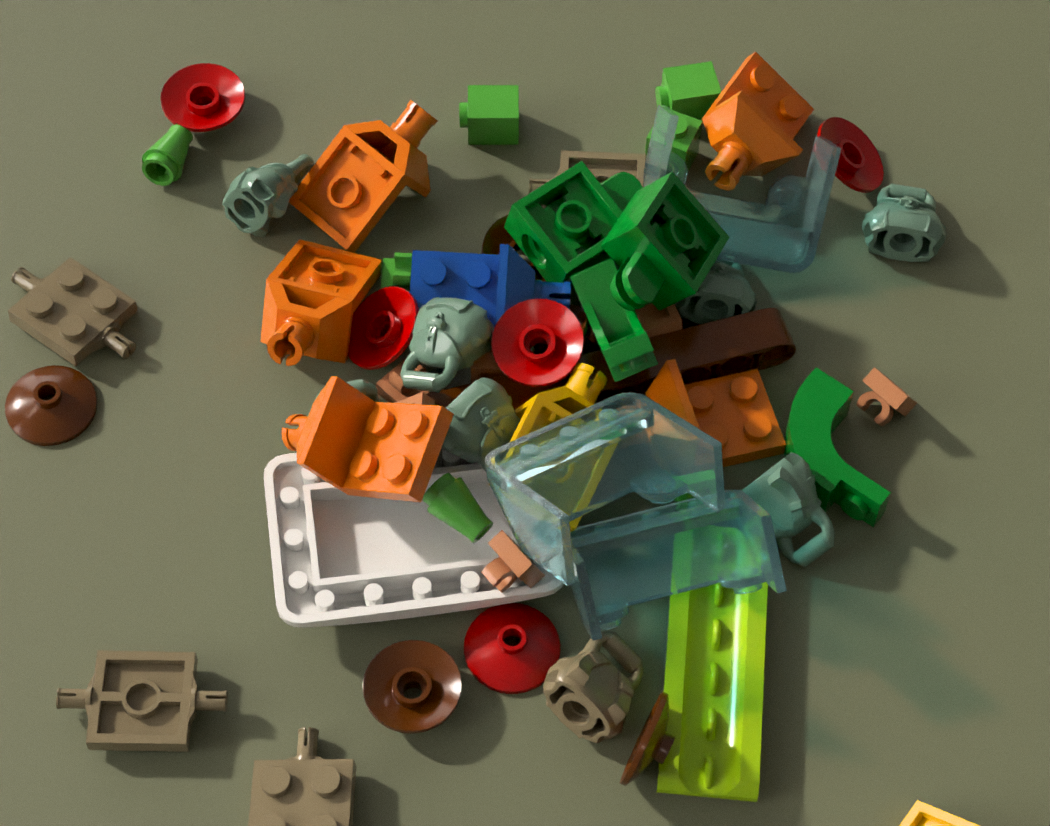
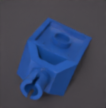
M500 244L499 255L412 251L410 293L416 299L419 310L435 297L472 300L474 304L487 310V317L495 328L500 317L509 308L525 300L549 299L561 303L570 309L571 282H544L536 280L535 270L510 245Z

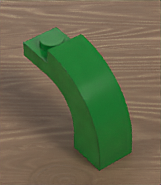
M610 258L574 273L569 277L612 377L617 382L655 366L658 362L653 353L654 349L647 332L643 329L635 310L628 311L623 309L612 296L610 284L617 273V268L613 259Z
M816 367L802 383L794 397L784 439L786 443L785 457L792 452L802 457L809 464L811 472L815 476L817 497L821 500V508L825 512L835 502L851 518L863 520L874 527L884 515L891 492L851 467L835 450L831 434L848 415L854 391Z

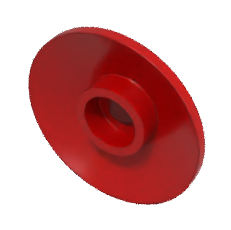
M200 63L184 67L170 76L162 88L160 100L165 116L174 125L178 124L192 132H208L228 125L240 114L245 103V91L240 78L230 69L217 64Z
M831 117L825 120L818 129L817 141L828 170L843 184L855 191L869 193L877 189L883 181L884 171L881 158L872 141L859 127L846 119Z
M397 286L385 287L369 295L358 306L353 314L348 357L353 363L363 369L375 370L389 365L406 350L413 338L412 331L419 311L417 301L410 292Z
M549 299L525 300L509 308L498 320L492 334V353L499 369L514 382L531 387L551 385L567 377L579 363L584 348L582 327L574 313L561 303ZM537 343H544L548 346L547 350L542 354L531 352L532 347Z
M502 604L485 610L471 623L464 640V657L471 674L485 687L500 693L520 694L534 690L544 683L549 668L556 664L560 658V639L553 623L539 610L524 604ZM515 636L520 638L521 642L516 646H509L503 640L506 637Z

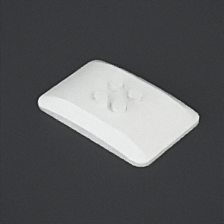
M441 448L426 491L437 479L448 472L455 479L459 477L463 479L486 516L493 522L490 530L476 543H472L466 536L427 512L429 506L423 500L419 503L347 495L297 464V453L276 456L264 469V487L276 607L279 617L286 624L293 627L336 626L422 617L497 606L554 594L562 588L566 580V563L560 529L489 486L491 477L484 471L481 465H478L476 462L473 464L469 463L467 460L451 454L444 448ZM502 456L496 459L497 464H499ZM501 530L512 538L545 574L532 588L517 577L515 582L501 593L481 573L491 561L499 557L488 542Z

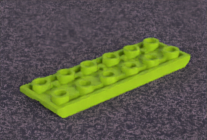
M675 522L663 692L667 693L669 697V718L666 733L675 736V739L664 763H658L656 791L658 793L757 802L770 534L760 533L759 530L717 528L708 525Z

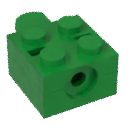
M580 161L513 203L504 228L546 282L564 283V281H569L573 285L569 277L570 275L611 258L600 245L636 191L643 187L634 175L627 172L614 174L600 183L584 162Z
M673 171L636 191L600 245L620 267L611 281L610 290L617 304L625 310H638L652 303L660 311L695 294L730 238Z

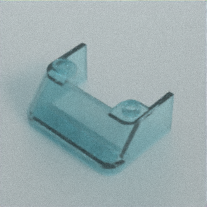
M658 104L643 171V188L672 171L686 185L687 166L679 155L671 152L679 116L664 105ZM816 136L806 177L784 175L777 178L768 190L765 204L689 190L730 237L717 259L788 273H798L808 268L816 254L842 148L825 137Z
M621 393L609 397L490 451L485 457L487 480L521 551L566 586L575 583L569 522L633 491L656 504L669 503L688 492L717 512L725 509L722 443L647 396L639 393Z
M742 490L719 491L580 526L570 533L563 532L560 534L561 536H558L579 615L593 641L602 639L601 630H608L619 626L622 623L621 618L629 613L628 606L717 583H720L725 588H733L735 594H748L758 591L762 588V583L764 582L776 593L787 591L771 515Z

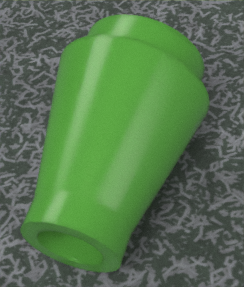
M178 124L172 125L168 132L143 154L142 172L149 181L160 186H167L181 177L188 148L193 140V135L188 129Z
M448 472L437 479L423 496L422 500L429 506L427 512L466 536L472 543L479 541L493 526V522L486 516L461 477L455 479Z

